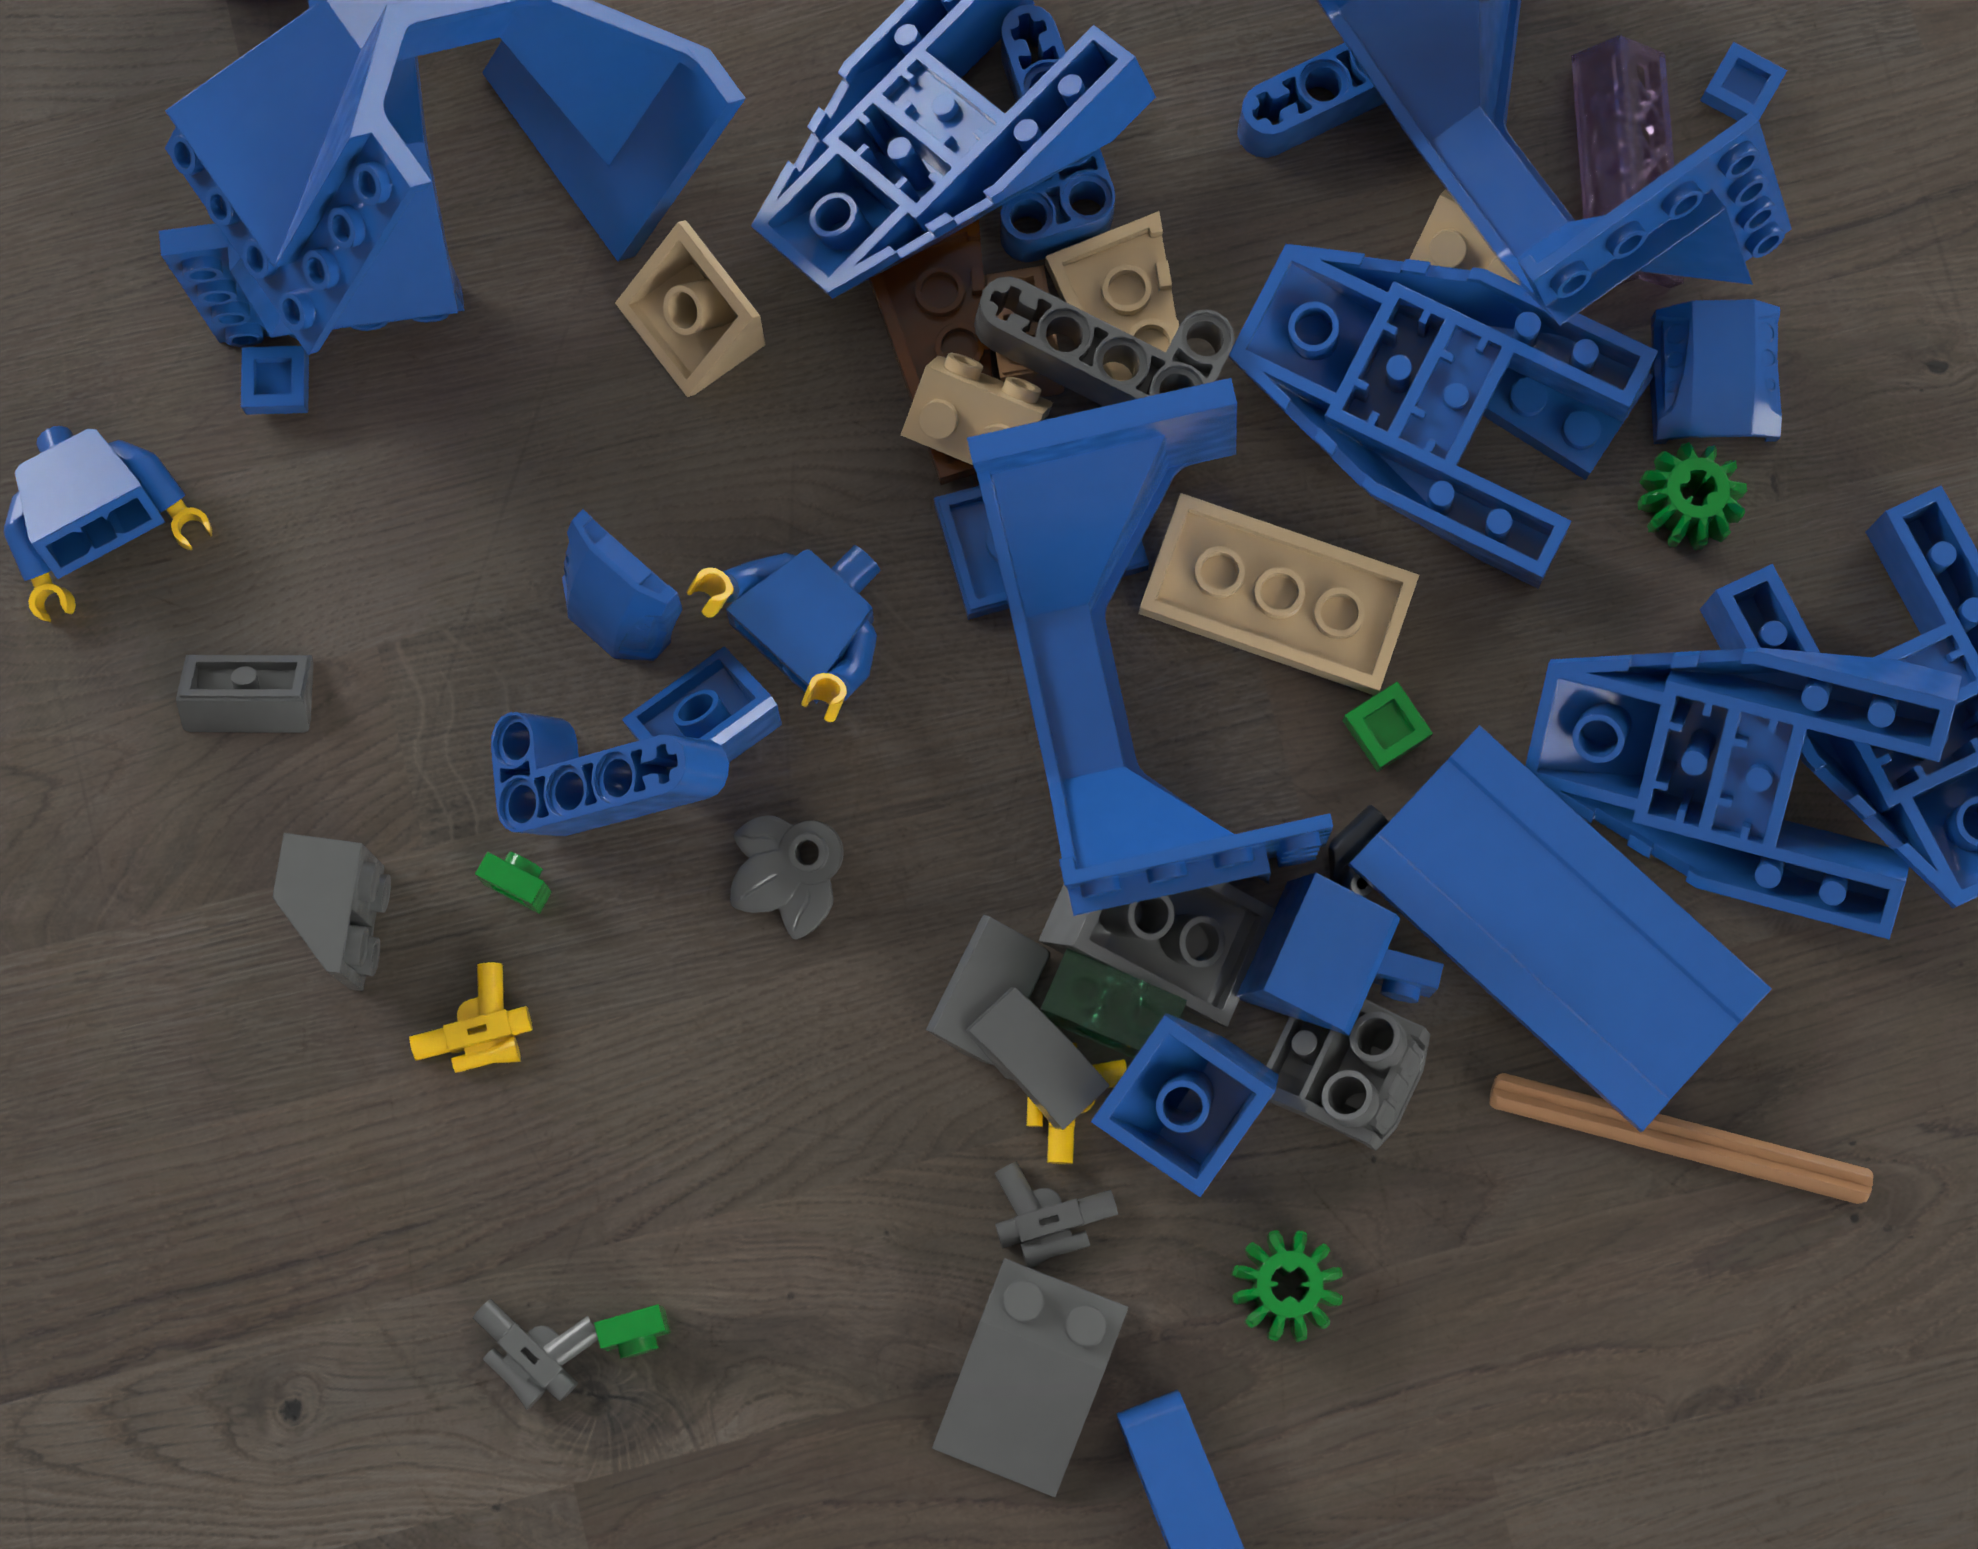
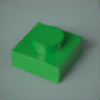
M1398 681L1345 714L1342 719L1377 772L1417 748L1433 735V732Z
M487 851L475 872V875L483 885L538 914L541 913L552 893L547 884L539 879L543 869L509 851L505 860Z
M659 1304L594 1322L600 1348L606 1351L618 1348L620 1359L658 1349L656 1337L671 1333L665 1308Z

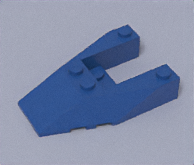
M905 0L843 62L838 71L842 80L824 111L818 106L807 126L811 132L810 137L794 165L789 160L787 161L751 227L833 299L942 241L1112 142L1156 96L1136 57L1093 25L1004 113L961 78L1001 39V27L1007 14L1018 6L1034 5V1Z
M1285 244L1232 347L1229 358L1371 497L1480 561L1539 589L1568 532L1571 520L1457 465L1507 367L1614 419L1624 422L1653 365L1658 351L1579 313L1559 326L1520 285L1486 269L1472 267L1471 270L1434 266L1430 265L1431 262L1405 259L1402 262L1365 257L1364 253Z
M1942 485L1886 510L1866 531L1870 542L1921 634L1873 658L1900 660L1962 676L1957 703L1940 762L1807 729L1800 759L1954 909L1978 897V551ZM1773 564L1715 590L1700 608L1721 650L1759 647L1820 653Z
M1759 647L1551 659L1548 663L1525 767L1583 819L1592 823L1593 819L1627 839V846L1648 859L1650 855H1653L1687 876L1686 882L1695 888L1890 940L1906 884L1909 866L1890 847L1783 820L1807 729L1940 762L1957 703L1962 676L1895 659Z

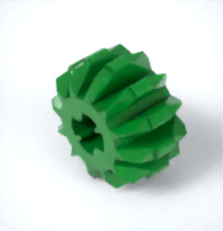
M1690 442L1681 444L1677 450L1676 457L1667 451H1663L1654 460L1656 470H1646L1640 479L1641 486L1648 493L1642 495L1638 500V510L1656 513L1647 525L1648 533L1659 532L1664 526L1671 531L1667 538L1669 548L1677 547L1685 535H1687L1694 551L1702 550L1707 545L1709 537L1717 542H1723L1731 533L1729 523H1738L1745 514V508L1737 500L1746 494L1747 483L1729 480L1730 476L1737 469L1736 460L1726 461L1722 466H1719L1714 462L1717 456L1715 445L1708 446L1701 457H1697L1695 449ZM1684 488H1691L1694 491L1685 500L1681 492ZM1698 493L1703 499L1700 506L1691 504L1693 497Z
M1274 1230L1267 1234V1243L1271 1257L1254 1242L1245 1247L1244 1251L1247 1257L1258 1268L1256 1270L1244 1265H1236L1233 1268L1232 1276L1238 1280L1252 1283V1289L1240 1290L1234 1293L1232 1301L1235 1305H1243L1252 1300L1255 1301L1258 1308L1251 1312L1244 1320V1323L1249 1328L1260 1324L1266 1315L1271 1317L1267 1330L1268 1340L1278 1341L1283 1334L1285 1321H1289L1291 1334L1295 1341H1304L1307 1339V1327L1303 1315L1314 1326L1323 1330L1330 1325V1320L1317 1306L1318 1302L1335 1307L1342 1304V1295L1323 1289V1283L1333 1282L1342 1278V1269L1340 1267H1332L1322 1272L1320 1271L1317 1264L1326 1258L1330 1252V1248L1324 1243L1315 1248L1309 1256L1303 1254L1307 1243L1306 1232L1300 1230L1295 1232L1291 1239L1290 1249L1286 1251L1282 1235L1278 1230ZM1275 1271L1283 1276L1294 1271L1300 1276L1303 1283L1296 1286V1290L1303 1291V1294L1299 1301L1291 1296L1279 1301L1274 1296L1271 1289L1278 1286V1282L1271 1281V1278Z

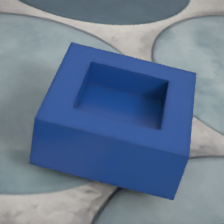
M1733 42L1700 101L1737 121L1750 112L1760 120L1787 70Z
M302 346L242 347L241 408L245 414L308 413L309 355Z
M1387 949L1373 983L1382 985L1380 994L1385 997L1402 1002L1418 1003L1420 996L1430 998L1438 989L1444 964Z

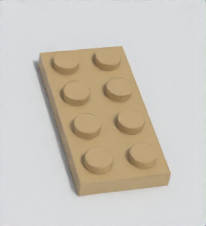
M1180 493L1138 614L1375 696L1381 689L1419 574Z

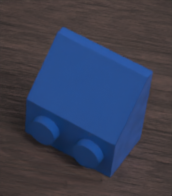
M1165 1013L1091 1122L1188 1190L1201 1197L1276 1091L1279 1075L1228 1039Z

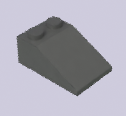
M1222 883L1073 916L1068 889L1063 884L1038 941L1093 970L1215 1024L1228 1027L1240 999L1236 995L1276 909L1228 883Z
M1004 1258L932 1449L1056 1497L1129 1307Z

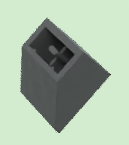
M284 833L272 898L324 969L350 990L363 991L366 975L374 976L378 967L380 939L373 937L377 912L385 913L391 891V877L389 874H383L385 866L362 843Z

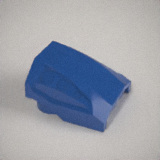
M1756 299L1695 300L1655 310L1651 317L1652 348L1657 350L1658 353L1651 367V374L1654 377L1650 382L1654 444H1666L1668 440L1706 437L1765 438V442H1776L1780 439L1782 413L1777 360L1780 307Z
M582 509L572 519L567 531L569 544L564 560V576L562 581L568 618L614 659L654 661L671 643L673 628L683 610L678 593Z

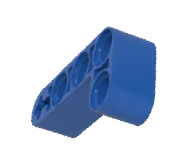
M1031 4L1021 5L1011 10L1004 18L1001 27L1002 65L1015 102H1017L1066 53L1051 14L1042 7ZM1024 39H1029L1033 47H1038L1037 62L1031 64V53L1028 44ZM1096 150L1002 205L1000 238L1001 245L1009 256L1022 262L1038 261L1045 259L1047 255L1110 231L1113 222L1115 191L1101 150ZM1089 199L1099 204L1102 209L1094 215L1085 216L1077 213L1071 206L1078 200ZM1031 217L1040 221L1043 227L1035 233L1026 234L1015 229L1013 223L1020 218Z
M1342 43L1249 90L1243 100L1237 135L1240 144L1248 153L1256 157L1269 158L1306 142L1385 102L1346 44ZM1314 87H1322L1331 91L1335 98L1326 102L1318 101L1312 98L1307 91ZM1258 116L1263 117V119H1260L1258 121L1256 120ZM1278 119V123L1276 125L1271 124V122Z
M509 712L502 716L495 724L491 735L494 786L499 820L506 829L516 833L568 836L709 799L717 795L725 786L729 772V762L724 749L720 744L706 739L669 734L657 735L579 757L575 730L568 721L562 718L520 712Z
M1178 1389L1116 1413L1124 1440L1167 1548L1244 1549Z

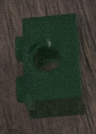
M1066 949L1041 1007V1012L1057 1026L1131 1058H1135L1165 1013L1180 1018L1187 1000L1070 949Z

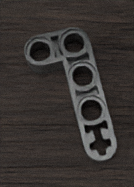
M1011 276L999 277L985 287L974 321L977 337L989 349L1102 406L1153 396L1167 390L1175 391L1214 382L1230 354L1234 342L1233 328L1224 316L1208 309L1197 310L1187 315L1181 322L1167 351L1164 352L1021 279ZM1004 308L1014 312V314L1008 317L1007 321L1001 320L996 316ZM1032 320L1038 322L1034 337L1026 334L1030 330ZM1052 334L1066 335L1073 340L1076 349L1071 352L1057 351L1050 346L1046 337ZM1191 338L1204 339L1211 344L1215 354L1212 356L1198 355L1190 349L1187 340ZM1109 362L1121 363L1130 370L1132 378L1125 381L1115 380L1107 375L1103 365Z

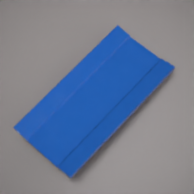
M1480 725L1348 865L1640 1133L1645 1130L1679 1089L1772 989Z

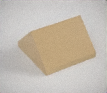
M686 220L680 221L674 226L615 302L687 397L696 395L765 346L760 315Z

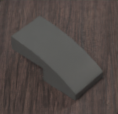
M1011 987L965 1030L1006 1079L1015 1080L1055 1129L1064 1130L1110 1086L1072 1042L1016 987Z

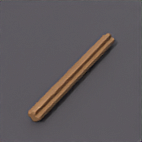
M1506 1073L1496 1076L1492 1084L1490 1106L1494 1109L1855 1204L1867 1202L1872 1191L1873 1172L1868 1168L1658 1114L1645 1130L1640 1133L1609 1103L1598 1097Z

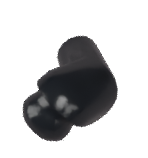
M1368 805L1332 839L1328 847L1330 880L1363 897L1369 895L1374 888L1348 865L1389 822L1374 806Z

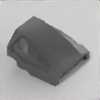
M1367 999L1363 1003L1350 1035L1289 1017L1267 1063V1067L1279 1075L1276 1091L1268 1102L1330 1127L1376 1151L1397 1129L1424 1071L1431 1034L1424 1026L1394 1014Z

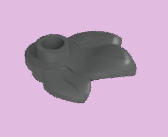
M761 816L750 820L734 834L736 844L749 859L739 868L733 878L730 903L735 909L751 913L770 912L779 908L789 935L792 939H800L814 931L827 917L833 906V891L830 879L837 873L843 861L844 850L842 841L838 833L831 826L820 821L809 820L792 825L777 816ZM808 840L815 842L819 848V857L811 865L806 864L800 855L802 845Z

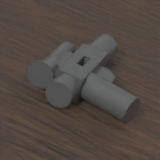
M1017 1161L994 1173L1017 1215L1012 1219L995 1223L1001 1247L1003 1249L1020 1244L1028 1268L1032 1269L1052 1257L1089 1247L1090 1243L1086 1230L1071 1234V1229L1118 1215L1111 1189L1062 1203L1059 1194L1052 1189L1041 1188L1033 1191Z
M492 1299L488 1300L473 1316V1319L508 1353L504 1357L493 1348L483 1358V1361L513 1389L526 1410L530 1409L542 1397L546 1389L559 1402L563 1401L574 1390L578 1382L562 1365L598 1341L595 1325L589 1316L583 1318L561 1335L557 1334L550 1327L542 1325L534 1327L527 1333Z

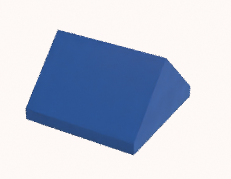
M725 646L622 719L637 741L667 734L712 740L720 744L724 749L729 763L782 725L778 706L773 697Z
M1312 873L1287 881L1275 908L1276 910L1236 996L1241 1001L1350 1035L1401 918L1396 913L1318 873Z

